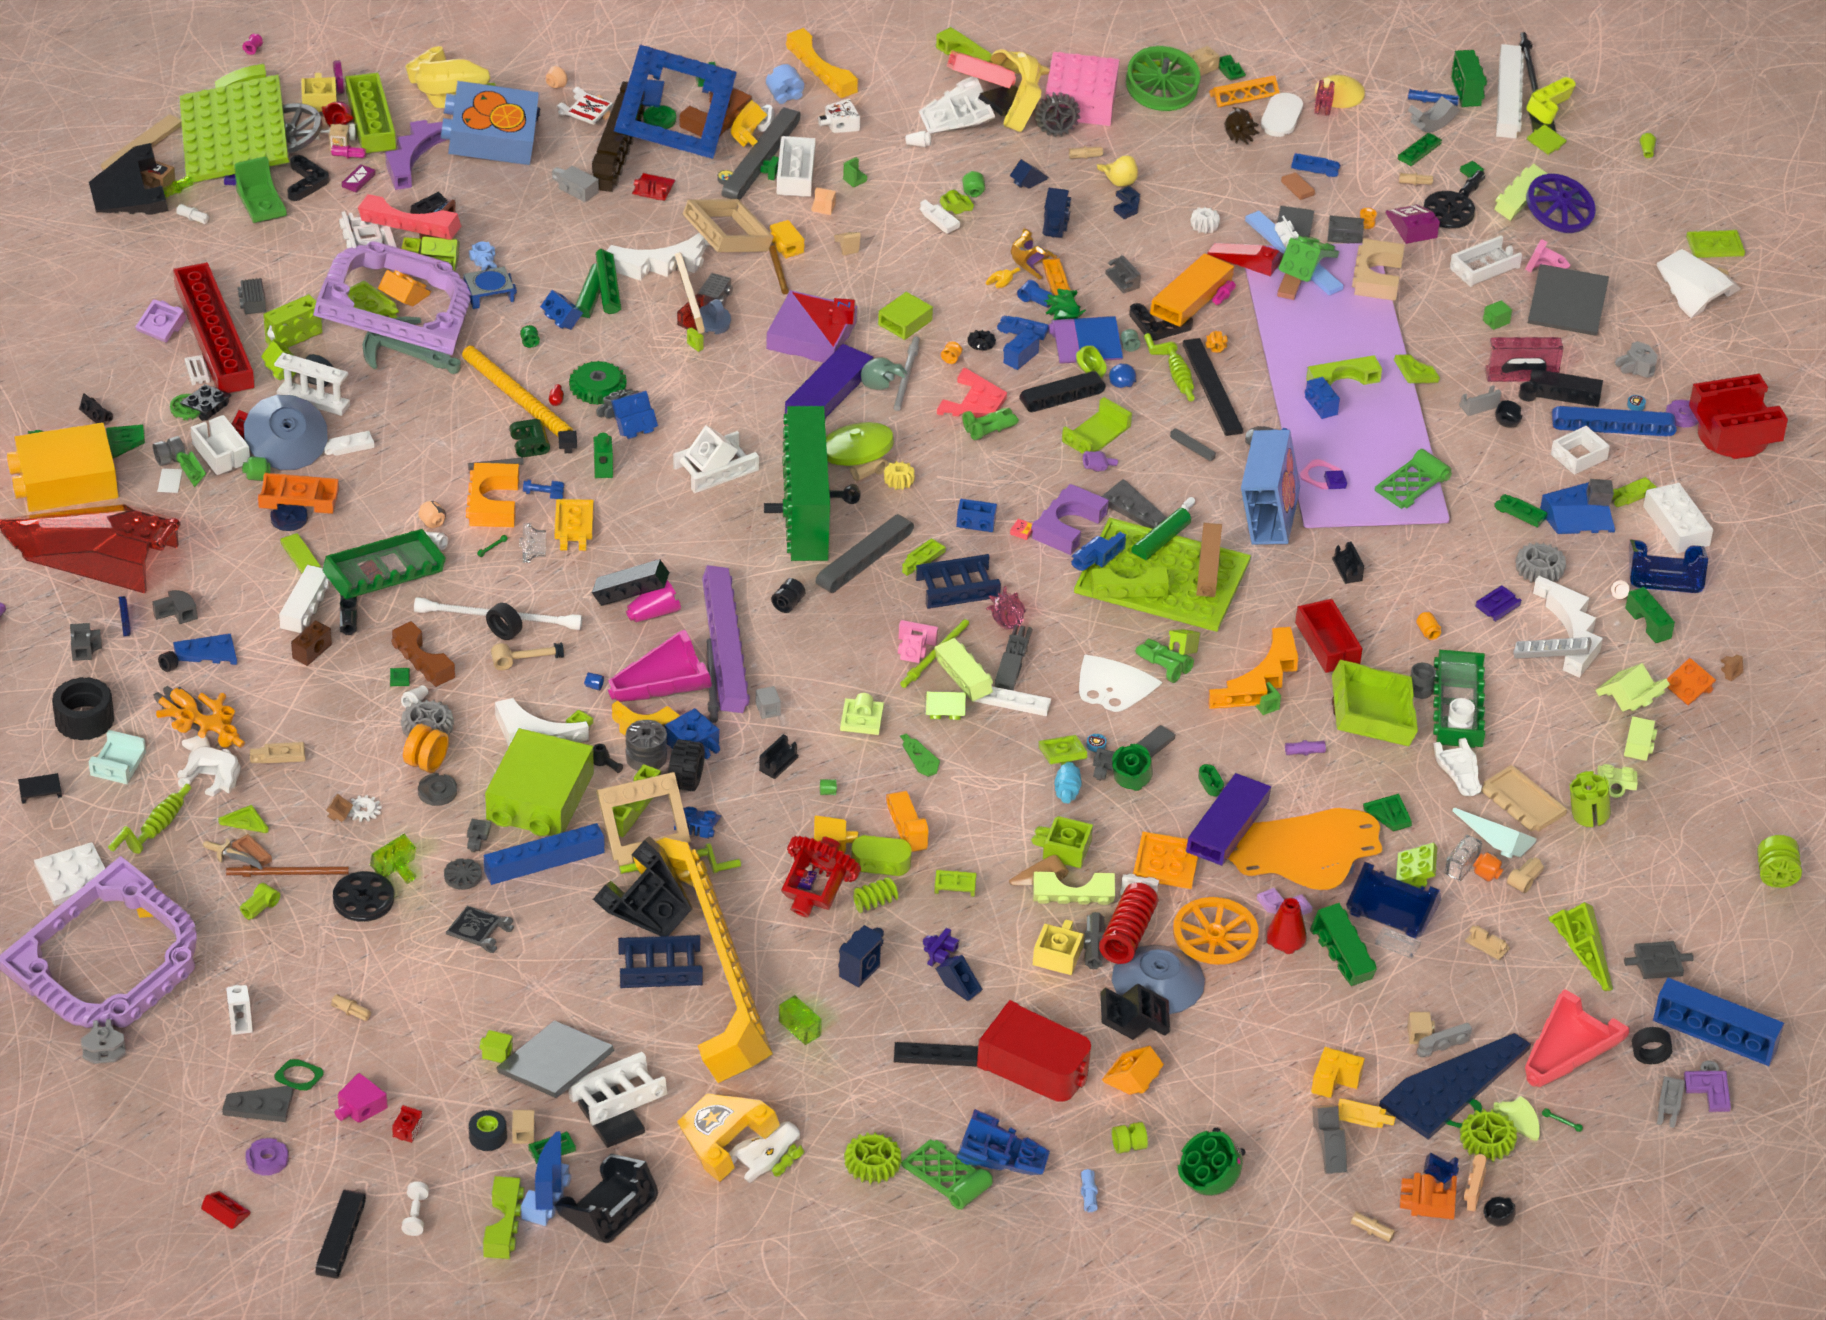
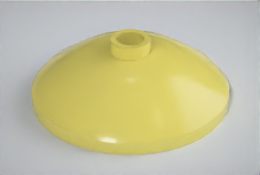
M1330 75L1321 79L1316 84L1315 94L1322 103L1328 106L1350 108L1363 101L1365 89L1360 82L1352 77Z

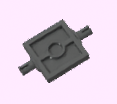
M1674 941L1634 944L1636 957H1625L1624 964L1625 966L1637 965L1640 968L1643 979L1680 977L1684 973L1682 962L1693 961L1694 956L1693 953L1681 954L1676 948Z

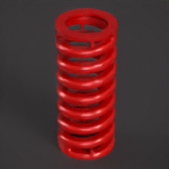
M1132 883L1125 888L1105 933L1099 942L1100 952L1108 961L1116 964H1125L1134 957L1136 949L1158 905V895L1150 886L1143 883Z

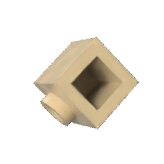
M1409 1012L1407 1023L1409 1044H1419L1420 1039L1434 1033L1435 1022L1431 1021L1430 1012Z

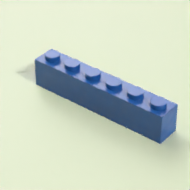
M595 823L483 855L484 872L490 884L493 885L603 854L604 835L599 825Z

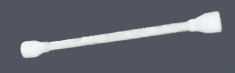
M419 597L415 598L414 612L418 613L449 611L486 616L490 610L458 605H444ZM518 612L521 620L555 623L573 630H581L582 615L572 614L550 617L548 615L521 614V612Z

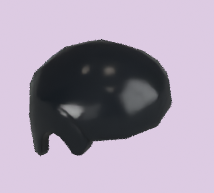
M1510 400L1501 401L1495 411L1497 422L1507 428L1516 427L1523 417L1521 415V407Z
M1493 1197L1485 1203L1483 1214L1491 1225L1496 1227L1507 1226L1515 1218L1516 1205L1509 1197Z

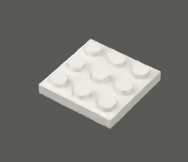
M92 842L34 860L35 867L54 906L63 904L105 869Z

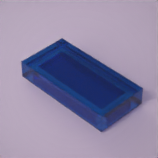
M121 596L118 598L123 637L130 636L131 631L127 599L125 596Z

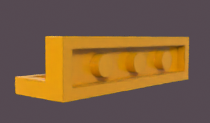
M1275 75L1214 87L1209 91L1210 97H1215L1218 108L1268 98L1280 93ZM1273 85L1274 92L1269 93L1264 88ZM1257 88L1260 92L1257 96L1249 93L1250 89ZM1236 92H1243L1244 96L1242 99H1238L1234 94ZM1228 95L1229 99L1227 102L1221 103L1220 96Z

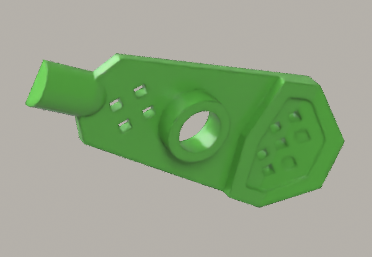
M907 733L900 735L904 741L902 746L915 765L917 772L927 777L937 774L940 760L918 740L911 739Z

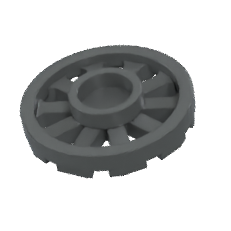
M455 859V861L448 863L444 869L445 882L450 887L459 890L475 887L482 878L480 865L472 859Z

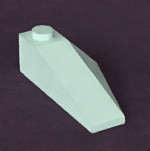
M1453 808V812L1494 848L1501 850V855L1511 859L1513 855L1521 857L1536 843L1537 838Z

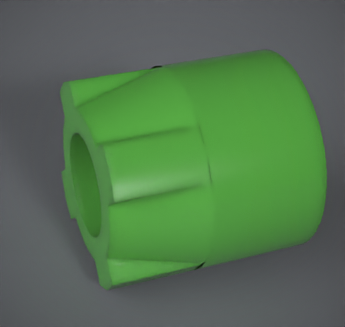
M820 779V795H836V779Z

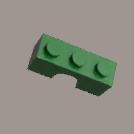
M1645 587L1629 591L1625 609L1635 620L1645 618L1647 625L1646 633L1655 644L1672 639L1675 621Z

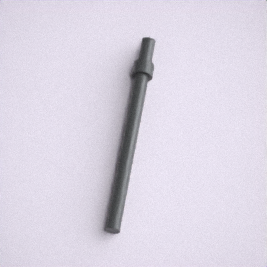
M711 638L706 641L707 663L712 686L709 688L708 711L710 712V721L716 723L718 721L719 702L717 701Z

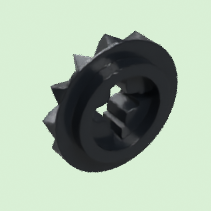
M982 329L981 331L975 330L970 332L967 342L973 349L983 351L993 348L996 339L994 334H990V331L985 332Z

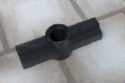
M340 595V632L345 635H352L357 631V596L345 599Z

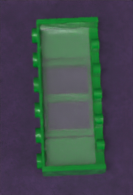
M423 529L327 555L325 556L322 571L340 595L345 599H349L442 572L446 558Z
M1439 649L1438 657H1434L1433 667L1437 668L1435 675L1437 683H1434L1433 695H1437V697L1434 696L1433 708H1437V710H1434L1433 721L1437 723H1434L1433 735H1436V742H1440L1441 745L1459 746V739L1466 738L1469 747H1483L1485 738V720H1483L1485 707H1483L1485 693H1483L1485 680H1483L1485 653ZM1465 698L1475 705L1472 730L1448 727L1449 707L1454 699Z

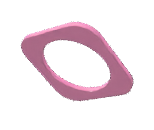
M1320 459L1312 460L1301 471L1300 478L1321 489H1328L1326 482H1317L1311 479L1308 475L1309 470L1316 466H1324L1332 471L1341 469Z

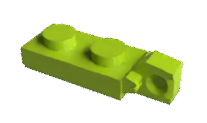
M932 538L907 555V559L902 564V573L908 576L916 570V565L931 563L946 552V547Z

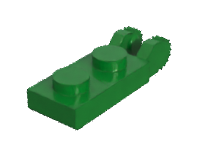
M1503 494L1500 500H1497L1494 504L1496 510L1502 513L1506 512L1537 528L1544 522L1548 514L1525 501L1510 495L1508 496V494Z

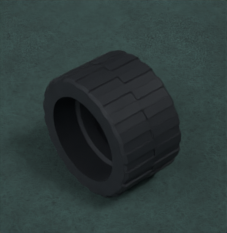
M79 677L62 683L53 693L52 704L55 725L58 731L65 737L73 740H91L105 734L112 727L114 722L112 693L104 682L90 677ZM82 706L94 707L93 709L87 711L73 710L75 708Z

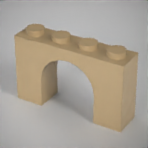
M1363 238L1362 245L1358 247L1357 255L1360 256L1356 258L1352 287L1355 288L1354 295L1396 301L1400 276L1380 274L1370 268L1374 266L1401 268L1405 244Z

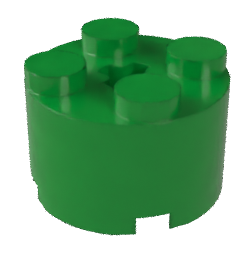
M1130 744V746L1118 748L1113 754L1114 779L1120 786L1139 791L1149 783L1153 775L1150 754L1145 747L1139 744Z

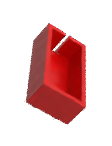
M1333 599L1297 606L1295 623L1325 673L1334 671L1340 660L1356 664L1361 663L1363 648Z

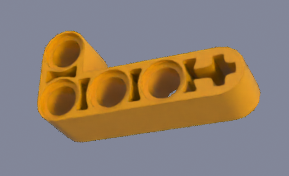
M901 791L887 794V807L900 839H904L910 844L912 852L927 850L928 825L925 818H918L908 792Z

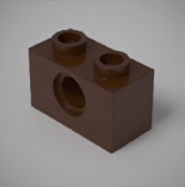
M315 620L291 641L292 658L306 666L312 663L332 645L331 628Z

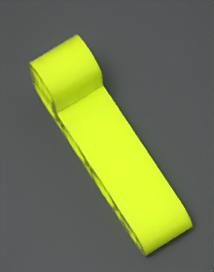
M1564 77L1533 92L1526 106L1527 111L1542 123L1551 124L1558 111L1557 105L1570 98L1576 85L1575 81L1569 77Z

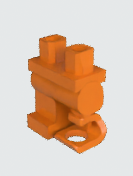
M1414 1173V1179L1402 1178L1401 1192L1413 1194H1401L1400 1208L1411 1210V1216H1418L1419 1214L1425 1217L1454 1220L1457 1177L1452 1176L1451 1187L1447 1190L1444 1189L1443 1182L1438 1184L1436 1178L1432 1175Z

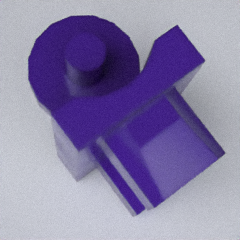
M945 928L939 937L937 935H927L923 939L924 951L928 952L930 956L927 965L933 967L936 962L941 964L950 958V953L945 951L946 949L954 953L959 947V940L951 936V929Z

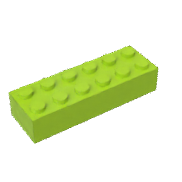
M379 72L345 76L346 95L349 106L352 109L360 147L366 149V153L396 150L395 130Z

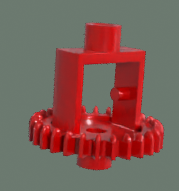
M794 836L791 838L787 850L790 856L794 857L795 861L781 892L787 898L794 900L790 910L795 914L808 918L813 906L830 910L843 879L845 882H852L858 878L861 866H859L858 862H855V859L850 858V855L839 851L841 844L838 841L829 837H823L818 842L806 836ZM809 865L813 866L812 871L818 868L820 870L819 874L825 871L827 873L826 877H829L821 896L797 889L801 878L807 877L808 871L805 869Z

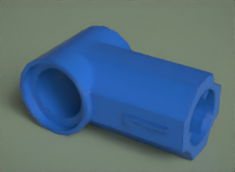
M1028 280L1017 291L1018 298L1023 302L1031 300L1047 308L1050 307V305H1047L1048 302H1044V300L1050 299L1047 295L1055 296V294L1039 288V285L1034 280Z

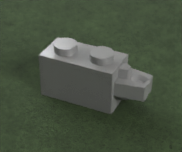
M570 166L566 170L558 167L552 170V179L559 183V189L579 200L587 202L598 193V179L574 166Z

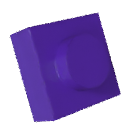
M1343 470L1325 471L1324 478L1328 489H1346L1348 483Z

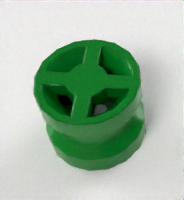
M527 325L521 329L520 336L525 347L533 348L539 344L540 338L535 326Z

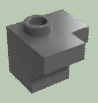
M90 623L70 624L72 661L92 660L93 652L102 649L100 629L91 630Z

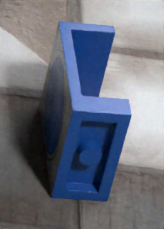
M505 267L464 274V281L470 291V303L473 309L480 308V297L507 292L510 302H514V294H517L516 286L512 284L511 274L507 273Z

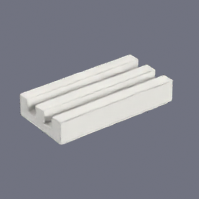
M198 355L185 358V365L191 384L196 385L195 382L203 384L204 380H206V383H209L210 378L203 356ZM196 360L200 361L203 376L200 374ZM190 361L193 363L197 377H194Z

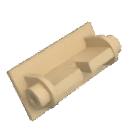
M1473 925L1470 928L1469 932L1471 935L1465 940V942L1497 960H1500L1510 950L1505 940L1493 934L1489 936V932L1478 925Z

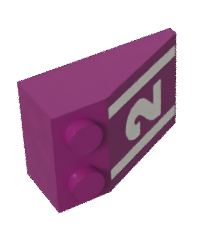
M1419 205L1386 210L1385 212L1405 244L1438 237L1440 221L1431 210Z

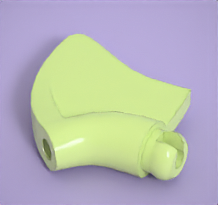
M1519 1096L1511 1102L1502 1101L1501 1103H1494V1113L1501 1111L1502 1116L1508 1115L1509 1121H1513L1518 1133L1534 1141L1539 1139V1121L1533 1107L1526 1099Z

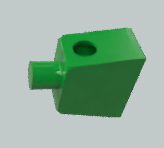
M602 432L593 437L595 478H613L612 437ZM600 457H606V463H601Z

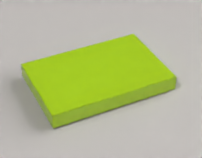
M1737 230L1692 231L1686 234L1691 252L1697 258L1745 255V250Z

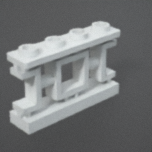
M342 212L339 224L340 228L343 229V238L346 240L347 249L356 248V245H367L372 241L379 243L384 241V244L396 247L389 226L365 222L361 220V217L354 218L352 213L346 216V212ZM375 234L376 236L371 238L360 239V236Z

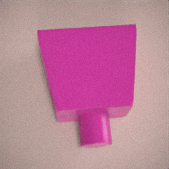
M358 1073L338 1093L339 1108L334 1111L335 1116L340 1121L350 1116L356 1122L361 1123L387 1109V1094L362 1074Z

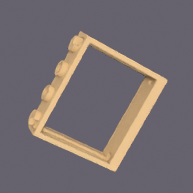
M739 199L687 200L683 215L717 252H766L769 250L773 236ZM731 216L748 235L727 236L710 217Z

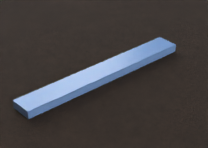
M1260 211L1245 216V221L1277 250L1283 254L1285 253L1286 248L1275 231V224ZM1318 263L1311 280L1328 295L1343 290V284Z

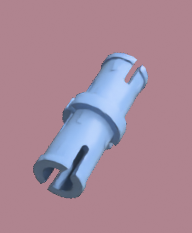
M1086 1169L1081 1172V1195L1084 1199V1210L1095 1212L1098 1209L1096 1200L1098 1188L1095 1185V1172L1091 1171V1169Z

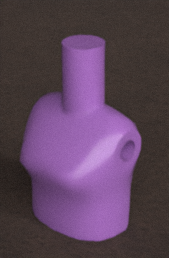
M1085 451L1083 454L1084 467L1095 472L1106 470L1108 465L1117 466L1118 464L1117 459L1106 458L1102 451Z

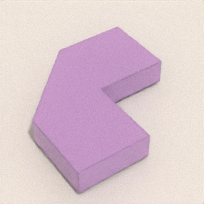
M1275 888L1257 894V900L1269 913L1276 914L1281 903L1284 901ZM1302 894L1293 897L1298 900L1302 915L1312 912L1313 907Z

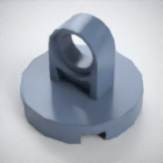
M715 299L699 309L705 328L704 332L708 333V331L715 332V334H721L729 329L731 315L723 307L720 300Z

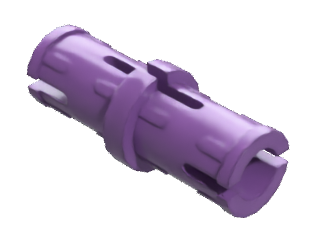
M1303 740L1298 743H1285L1286 755L1303 754L1308 756V754L1325 753L1326 751L1324 740L1314 742Z

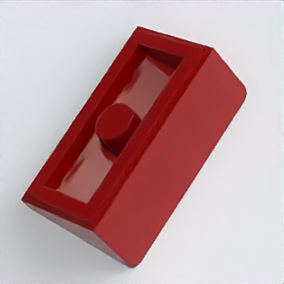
M220 1191L205 1195L201 1206L203 1211L230 1229L236 1228L251 1213Z

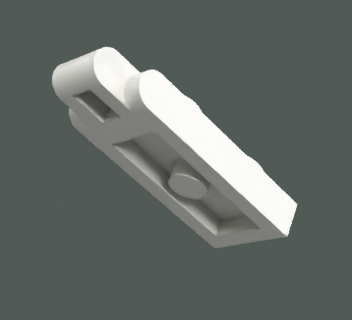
M369 431L336 437L326 443L324 452L326 455L334 454L337 456L374 448V441Z

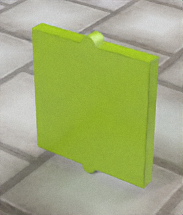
M1545 124L1539 129H1535L1527 137L1529 142L1548 155L1555 150H1559L1567 142L1566 139Z

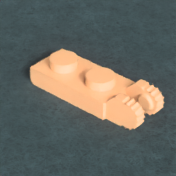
M1482 1154L1476 1155L1473 1159L1474 1168L1469 1175L1468 1181L1470 1189L1466 1188L1464 1194V1201H1467V1210L1476 1211L1486 1174V1156Z

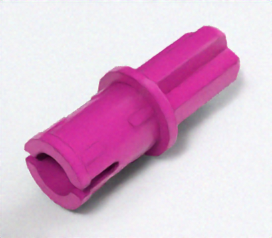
M332 145L331 154L332 156H343L347 159L350 157L364 158L366 156V149L354 148L350 145Z
M1230 280L1226 281L1223 286L1218 288L1216 295L1212 298V302L1215 305H1219L1225 299H1228L1230 293L1236 288L1233 281L1230 282Z

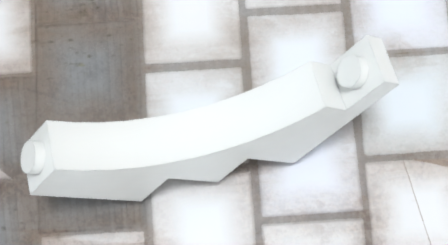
M1538 576L1535 581L1533 594L1547 599L1545 607L1552 611L1563 623L1569 638L1591 637L1592 643L1589 654L1565 656L1563 671L1580 678L1600 653L1603 638L1592 634L1596 618L1586 614L1589 597Z

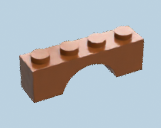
M412 621L392 630L391 642L394 648L398 649L404 658L409 660L415 669L425 676L428 682L437 687L455 678V664L444 653L431 654L420 649L423 646L422 631Z

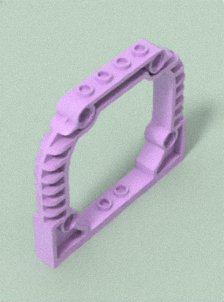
M372 241L367 245L348 248L334 258L317 298L313 315L453 355L469 307L470 291L466 282L460 279L459 274L452 270L451 264ZM363 266L370 269H381L384 267L426 279L432 286L447 292L450 297V305L447 312H440L436 315L435 321L424 323L423 327L354 308V302L348 297L350 288L345 284L349 273L356 268Z
M120 856L0 955V970L32 997L35 995L63 1020L70 1022L72 1025L93 1028V1021L98 1020L101 1027H106V1019H111L112 1025L124 1028L139 1019L145 1011L156 1005L158 1000L170 993L177 984L185 980L195 968L193 955L196 950L197 932L192 918L184 909L164 895L162 891L154 886L153 881ZM98 898H101L104 902L124 901L129 909L144 908L168 927L177 938L176 942L166 950L165 962L127 994L113 995L102 1004L85 1003L72 996L54 981L48 963L42 959L40 947L55 933L62 930L73 918L78 917L84 909Z

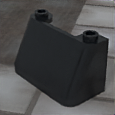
M610 1154L603 1160L600 1166V1174L603 1180L577 1204L572 1197L564 1196L554 1204L558 1214L595 1240L602 1243L611 1242L657 1198L658 1189L646 1161Z

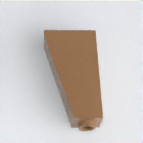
M1203 522L1197 596L1215 597L1222 524Z

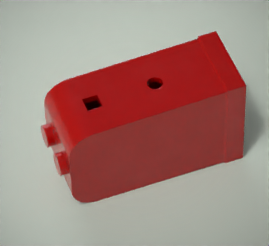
M1009 1000L979 1039L977 1068L996 1074L1051 1100L1064 1102L1070 1100L1079 1087L1083 1088L1087 1081L1091 1042L1086 1036Z

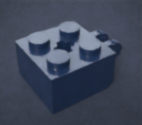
M1048 187L1042 232L1045 236L1063 238L1064 231L1067 232L1068 221L1070 220L1068 207L1071 206L1072 197H1069V190Z
M863 925L858 931L853 933L846 943L841 945L839 949L840 961L838 964L840 978L859 988L880 967L881 946L884 941L882 939L884 936L882 928L871 929Z

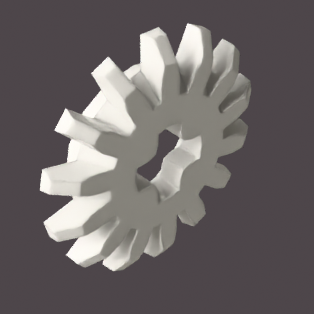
M365 795L362 798L357 796L358 799L356 800L354 798L351 799L353 807L350 813H348V817H352V820L359 818V822H362L363 818H365L368 822L370 821L369 817L376 819V815L381 813L378 810L382 809V806H378L380 804L379 800L374 802L375 797L370 799L368 795ZM360 807H367V811L363 810L360 812Z

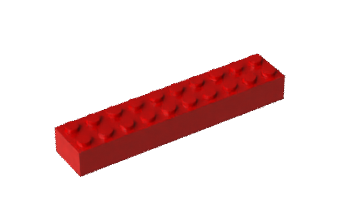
M208 262L173 269L174 286L216 389L232 393L254 388L252 367Z

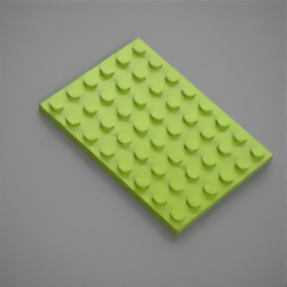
M271 75L179 96L186 180L188 184L235 174L234 165L236 163L264 156L269 160V167L289 163L279 75Z
M1109 517L1100 537L1109 541L1111 537L1122 532L1126 534L1125 549L1103 568L1093 564L1083 570L1074 587V593L1092 598L1090 584L1091 569H1111L1120 577L1137 578L1142 576L1147 568L1166 567L1169 580L1168 597L1094 599L1218 632L1250 563L1251 555L1220 547L1215 597L1197 596L1200 541L1176 535L1150 558L1144 560L1133 554L1131 548L1152 529Z

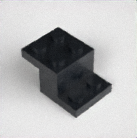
M1138 983L1122 996L1106 987L1100 991L1101 1022L1105 1026L1132 1040L1148 1028L1164 1036L1170 1032L1169 1000Z

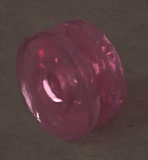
M1320 79L1316 93L1314 114L1319 115L1321 108H1325V116H1330L1335 81H1330L1328 88H1325L1324 80Z

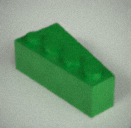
M1340 903L1319 909L1310 931L1313 935L1317 934L1319 936L1318 942L1322 947H1327L1330 959L1338 962V969L1350 986L1373 979L1377 970L1376 963L1370 958L1366 945L1361 942L1356 927L1348 919L1347 911L1342 908Z

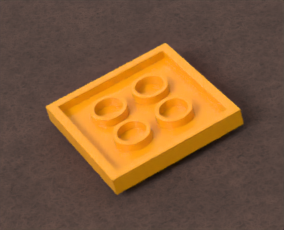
M1142 831L1133 874L1137 877L1156 878V880H1159V884L1192 889L1198 857L1186 852L1188 839Z

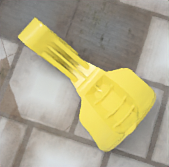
M441 46L429 49L405 66L410 83H417L418 89L426 93L428 99L436 108H445L446 93L456 95L457 81L487 85L491 79L487 69L469 60H446Z
M996 50L991 56L993 64L1014 71L1015 74L1021 73L1022 75L1013 104L1004 119L1005 127L1021 132L1041 97L1042 91L1038 86L1040 76L1049 74L1050 69L1041 65L1034 56L1024 52Z

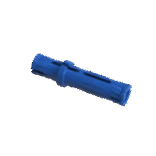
M1409 89L1408 100L1422 101V103H1437L1441 96H1443L1449 102L1458 106L1459 96L1428 92V90Z

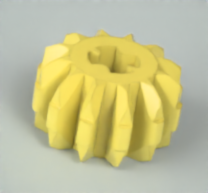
M895 461V463H889L885 467L884 481L888 484L889 488L894 487L895 490L898 488L903 490L904 487L910 488V485L913 484L915 471L910 466V463L904 464V461L901 463Z

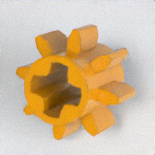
M1212 331L1210 335L1206 336V347L1211 348V352L1218 353L1227 348V335L1223 336L1222 331Z

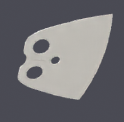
M1084 655L1080 672L1079 694L1085 702L1101 704L1107 710L1119 712L1146 697L1163 682L1127 664L1102 657ZM1108 687L1113 688V691L1108 692L1106 689ZM1095 690L1099 693V697L1095 699L1089 698L1087 692ZM1117 698L1121 701V704L1116 707L1111 706L1109 700Z

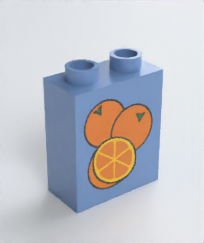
M457 81L456 95L446 93L444 114L453 115V119L443 118L441 139L450 140L448 154L530 165L539 92Z
M1273 429L1253 432L1241 485L1252 545L1289 543L1301 487L1290 430Z

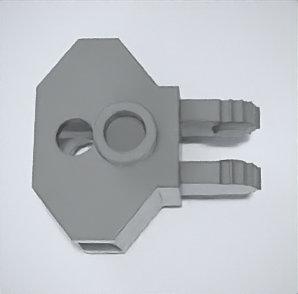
M1637 341L1632 343L1631 349L1627 351V355L1616 358L1615 365L1621 367V372L1624 374L1632 372L1633 375L1638 374L1649 378L1654 376L1658 355L1649 345Z
M106 1019V1027H99L98 1020H94L91 1032L81 1038L83 1059L93 1064L116 1062L126 1055L124 1034L113 1029L111 1019Z

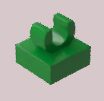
M773 156L771 161L764 160L763 165H761V173H768V180L774 181L777 176L779 157Z

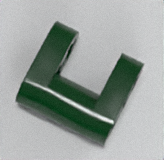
M541 420L517 421L509 426L511 437L518 440L514 447L519 457L538 456L549 452L550 445Z

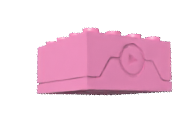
M1053 52L1046 95L1052 97L1053 92H1055L1056 96H1058L1059 92H1062L1064 96L1067 93L1069 98L1073 97L1074 102L1078 103L1080 119H1077L1079 123L1110 126L1117 90L1119 59ZM1059 104V107L1069 108L1067 105Z

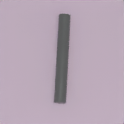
M523 457L473 462L468 463V470H474V463L524 465Z

